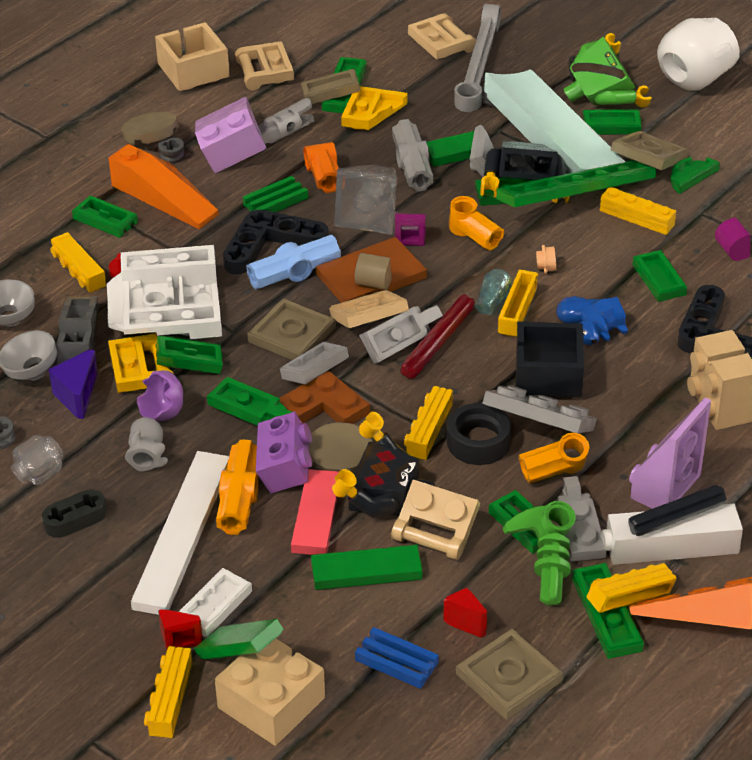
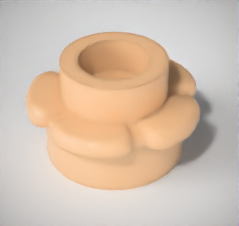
M545 244L542 245V251H536L538 270L544 269V274L548 275L550 271H557L554 246L545 247Z

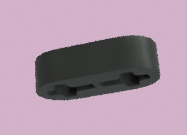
M85 490L47 506L42 512L45 533L51 537L60 538L100 522L107 513L105 497L100 491Z

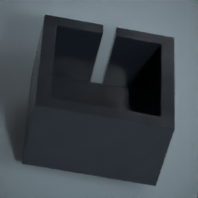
M517 322L516 387L527 390L526 395L582 397L584 376L583 323Z

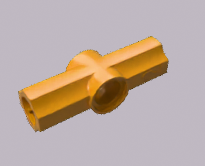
M239 440L237 444L231 446L227 470H222L219 486L220 503L216 523L217 528L222 529L229 535H238L239 532L247 529L251 504L256 503L257 446L252 440Z

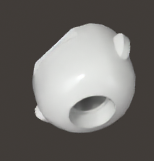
M690 18L682 21L664 35L658 45L657 57L663 73L673 84L684 90L697 91L710 85L732 68L739 59L740 49L733 31L718 18Z

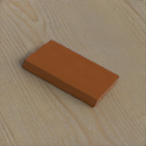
M396 237L316 266V275L341 303L385 290L355 284V268L360 253L391 258L392 280L387 289L390 292L427 278V269Z

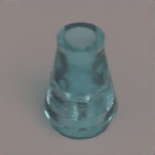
M492 269L484 275L478 301L475 304L478 312L484 315H491L494 309L509 294L512 287V278L507 272L501 269Z

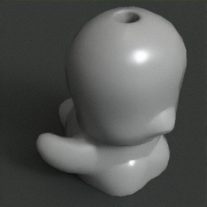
M143 417L132 423L128 440L129 449L125 454V459L137 471H147L167 464L168 459L161 457L165 450V445L162 443L163 429L156 420L150 417Z

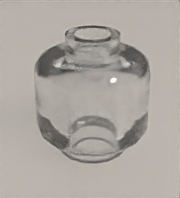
M33 435L13 450L14 464L11 465V469L21 482L27 480L33 485H41L61 470V460L64 458V454L58 443L51 436Z

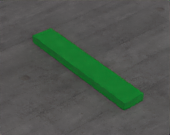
M633 160L500 187L497 189L496 199L515 208L656 178V168Z

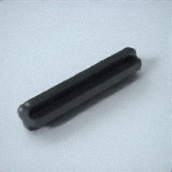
M714 485L631 516L628 519L630 531L633 535L642 536L721 506L727 501L725 490L721 486Z

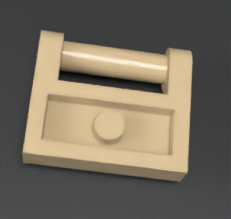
M445 13L408 25V35L436 60L446 58L463 50L467 53L474 50L476 39L472 35H466L453 23L452 18Z
M282 41L241 47L235 52L236 61L243 69L245 75L244 83L248 90H257L264 84H279L294 80V70ZM252 59H258L262 71H254L251 63Z
M413 480L399 518L393 525L391 539L400 542L408 540L445 552L447 557L459 560L480 507V502L474 498ZM413 519L453 531L455 534L450 540L410 526Z

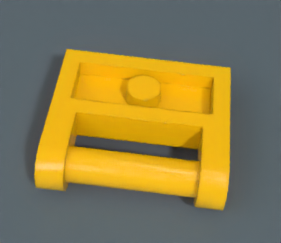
M157 333L108 341L118 393L147 388V385L143 384V380L149 378L153 371H147L144 351L153 353L156 371L165 370L174 374L169 366L157 365V349L155 347L158 337Z

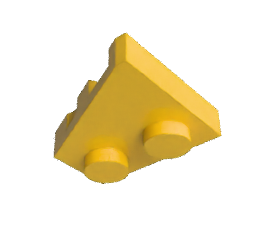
M360 86L361 91L352 93L341 116V126L356 130H370L407 105L408 93Z

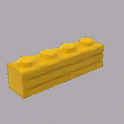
M609 187L601 196V212L667 235L675 226L676 210L667 206H662Z
M68 232L51 239L52 247L50 250L53 257H57L60 260L62 267H66L69 270L70 275L78 280L82 288L85 287L89 293H92L95 290L106 287L105 271Z
M519 269L498 317V333L517 337V322L524 321L537 289L538 273Z
M433 386L431 392L426 394L424 406H420L418 418L413 420L411 432L406 434L404 439L406 452L410 456L427 460L453 406V390Z
M665 563L652 564L643 569H633L628 573L614 574L609 578H598L592 582L586 597L596 610L601 613L670 594L677 577L672 574V571L668 569Z
M169 646L166 655L161 657V674H156V691L150 695L151 709L146 711L144 725L148 726L149 736L173 738L193 664L191 648Z

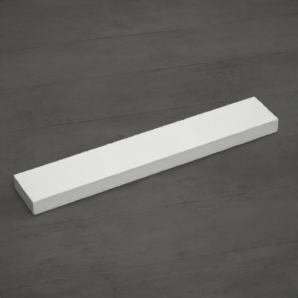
M197 451L132 597V610L159 615L158 610L160 609L170 610L218 496L222 470H227L229 456Z

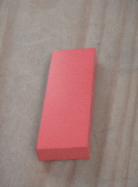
M308 469V482L304 483L291 541V553L308 555L327 553L338 496L333 493L332 486L336 483L335 476L339 472Z

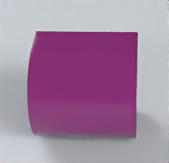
M395 213V237L405 246H425L426 214Z
M735 217L721 223L715 231V240L734 261L749 258V232Z

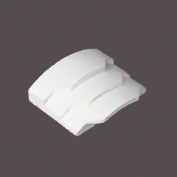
M214 245L121 252V273L107 283L109 328L123 331L124 335L156 332L157 336L182 334L190 336V339L222 336Z

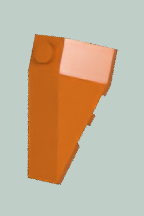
M127 144L108 157L113 187L197 229L202 228L219 215L218 209L173 164L130 144Z
M752 576L727 581L724 585L725 588L717 589V586L701 587L689 591L688 595L685 596L670 594L630 604L631 615L752 629Z

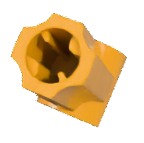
M467 196L454 198L450 204L449 230L457 236L470 237L489 251L496 248L504 237V229L477 210V202L473 198Z
M568 433L558 442L520 454L518 459L525 480L532 484L562 473L572 474L581 471L586 463L589 443L581 434ZM575 449L579 452L580 456L572 458L567 456L564 451Z

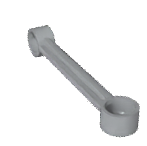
M484 4L481 26L465 80L454 89V105L461 111L472 112L482 106V87L480 84L494 34L499 30L501 5Z

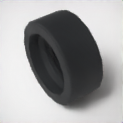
M472 403L457 408L449 416L447 423V446L449 452L456 459L467 464L486 465L502 459L509 451L511 423L508 415L501 409L482 403ZM481 427L494 431L497 436L488 440L478 441L466 438L460 433L468 428Z

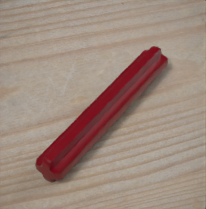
M463 294L455 301L402 363L400 373L403 376H406L408 379H414L473 310L475 304L473 298Z

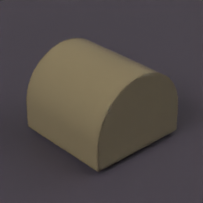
M360 253L355 268V284L387 290L392 280L391 258Z

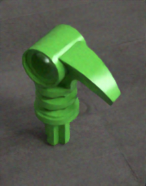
M553 501L547 506L527 509L511 518L502 529L505 534L527 530L535 531L539 549L537 551L538 560L534 564V572L541 577L540 601L546 606L559 605L561 603L563 578L570 575L571 565L568 562L570 541L566 536L575 523L576 516L573 508L563 501ZM550 520L557 522L560 526L554 525Z

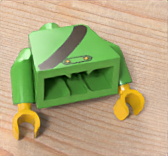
M613 33L607 34L605 38L602 37L597 41L582 45L574 63L570 66L576 81L563 90L572 103L585 95L594 106L635 103L639 107H647L652 97L643 96L647 95L649 88L642 85L638 88L637 92L633 90L636 87L616 55L620 51L621 42L614 43L615 35Z

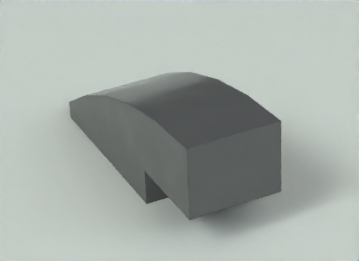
M98 296L66 297L59 318L60 333L56 342L58 352L57 365L87 350H94Z

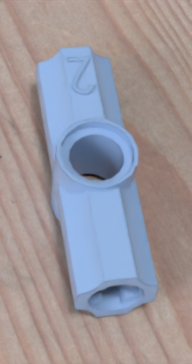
M332 234L301 246L288 242L281 245L275 255L246 265L247 275L255 290L287 278L294 282H300L305 280L316 266L340 258L341 250Z

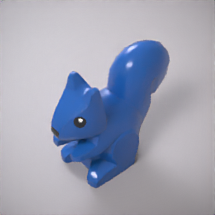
M572 296L564 298L557 305L556 314L561 322L583 323L584 345L596 344L599 341V337L609 341L608 331L615 328L622 334L628 333L625 324L626 315L618 297L586 299Z

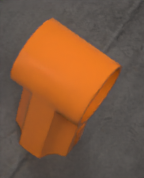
M334 143L304 146L305 166L308 172L312 171L318 189H322L325 193L335 192L342 185V175L337 165Z

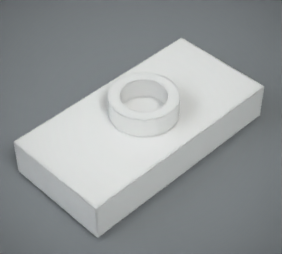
M222 568L179 612L199 615L202 636L207 638L252 592V583Z

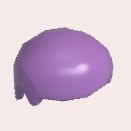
M165 370L153 371L149 378L143 380V384L147 385V390L143 395L138 396V408L142 417H150L157 422L167 421L178 415L182 408L183 388L180 380L173 373Z

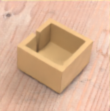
M206 22L183 28L185 55H182L181 37L178 30L155 36L158 65L178 91L190 90L202 84L213 83L230 77L228 49Z
M733 330L695 338L694 352L690 355L692 369L691 377L687 379L688 390L692 396L696 397L699 403L704 398L711 400L709 420L716 430L752 422V359L748 353L744 354L745 348Z
M274 639L260 653L240 655L215 678L217 706L220 710L276 746L325 698L324 668L298 652L292 657V648L278 639Z

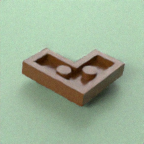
M326 371L307 384H303L280 397V403L287 410L296 412L302 423L323 411L336 422L354 424L370 413V404L330 371Z

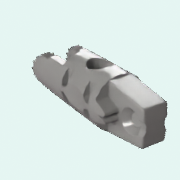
M309 98L302 99L266 118L263 123L258 125L264 143H274L314 122L312 114H303L311 109V100Z

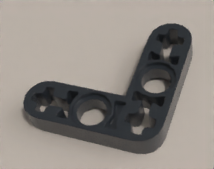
M253 210L245 216L224 250V269L231 274H243L247 272L246 265L255 262L267 240L283 244L293 242L301 246L329 236V228L325 223L266 210ZM284 228H292L293 230H291V231H282L281 229H284ZM246 240L255 241L253 243H242V241Z
M703 285L697 289L679 328L677 345L682 351L689 354L694 352L695 338L726 331L715 328L723 309L725 296L724 291L720 287ZM711 300L710 305L705 304V302ZM700 316L705 317L709 320L699 321L694 319V317ZM735 333L745 348L744 354L748 353L752 359V337Z

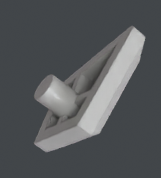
M482 125L475 127L469 160L471 161V170L473 172L478 171L483 178L486 154L494 147L487 131Z

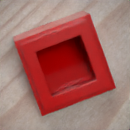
M466 587L444 599L443 620L445 623L480 638L486 636L487 610L470 589Z
M166 609L158 610L161 635L166 651L169 646L189 648L198 646L203 641L199 615Z

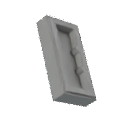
M322 342L280 368L281 377L285 380L307 384L349 358L347 347Z

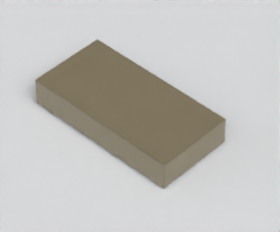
M354 69L301 83L304 97L309 98L312 104L361 91Z

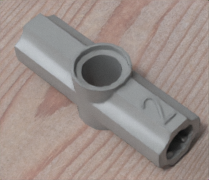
M409 119L399 120L398 124L392 127L398 168L404 170L409 187L414 188L416 192L425 191L429 185L433 184V173L429 165L427 143L425 140L421 141L416 124L411 123Z

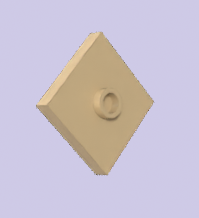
M383 290L332 305L329 310L331 318L336 319L337 322L348 328H352L409 311L406 299L388 290Z

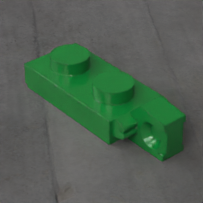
M226 377L207 395L209 406L257 426L260 422L292 413V411L287 410L280 403V398L230 377Z

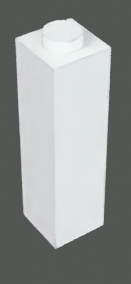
M733 503L723 504L642 536L633 535L628 524V519L631 516L642 512L608 514L607 529L601 531L605 551H609L612 565L739 554L743 528Z

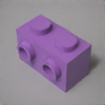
M296 412L258 423L256 473L270 494L308 482V467L312 466L309 453V443L312 442V434L308 424L302 423Z

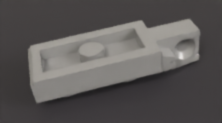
M438 305L422 312L419 306H413L409 308V311L399 313L359 336L375 364L425 337L431 331L428 324L443 315Z
M577 476L563 477V495L558 496L557 500L569 504L576 516L575 523L566 536L570 541V548L568 549L570 562L606 558L601 528L592 498L590 499V494H581V487Z

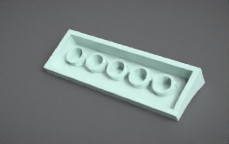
M532 70L515 74L485 73L484 92L487 93V98L531 143L543 144L556 150L563 158L566 174L625 162L616 152L610 151L611 147Z

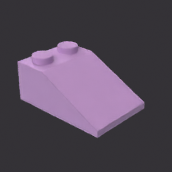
M247 97L239 99L195 122V134L200 149L214 173L267 149Z
M704 398L667 434L659 445L654 444L646 460L642 464H637L633 468L629 477V482L632 483L631 499L653 509L682 498L700 477L711 406L710 399Z

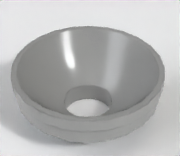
M12 279L0 280V325L13 327L18 325L33 311L35 306L34 292L25 282ZM5 311L16 312L9 315H1Z
M35 330L22 333L12 338L3 346L0 351V366L5 374L13 379L38 380L44 377V374L56 360L58 354L56 343L52 335L45 331ZM38 363L37 365L29 368L32 364Z

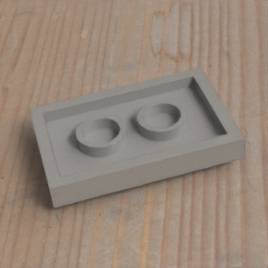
M498 386L497 390L485 392L482 404L575 433L594 431L598 419L588 415L589 409L571 404L570 406L561 405L560 407L557 406V399L543 395L538 397L530 395L527 397V390L515 386Z

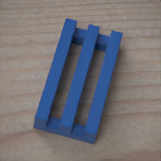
M373 627L370 631V637H365L362 641V648L358 647L355 651V661L421 689L439 664V655ZM371 651H374V652H376V653H378V654H380V655H383V656H385V657H387V658H390V660L385 659V658H383V657H381V656H378V655H376V654H374V653H371ZM404 665H406V666H408V667H410V668H413V669H415V670H417V671H420L421 673H418V672H415V671H413V670H411V669H408V668L404 667Z

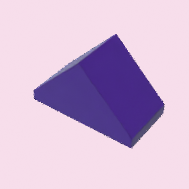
M87 350L49 369L53 395L79 419H84L98 376L95 350Z

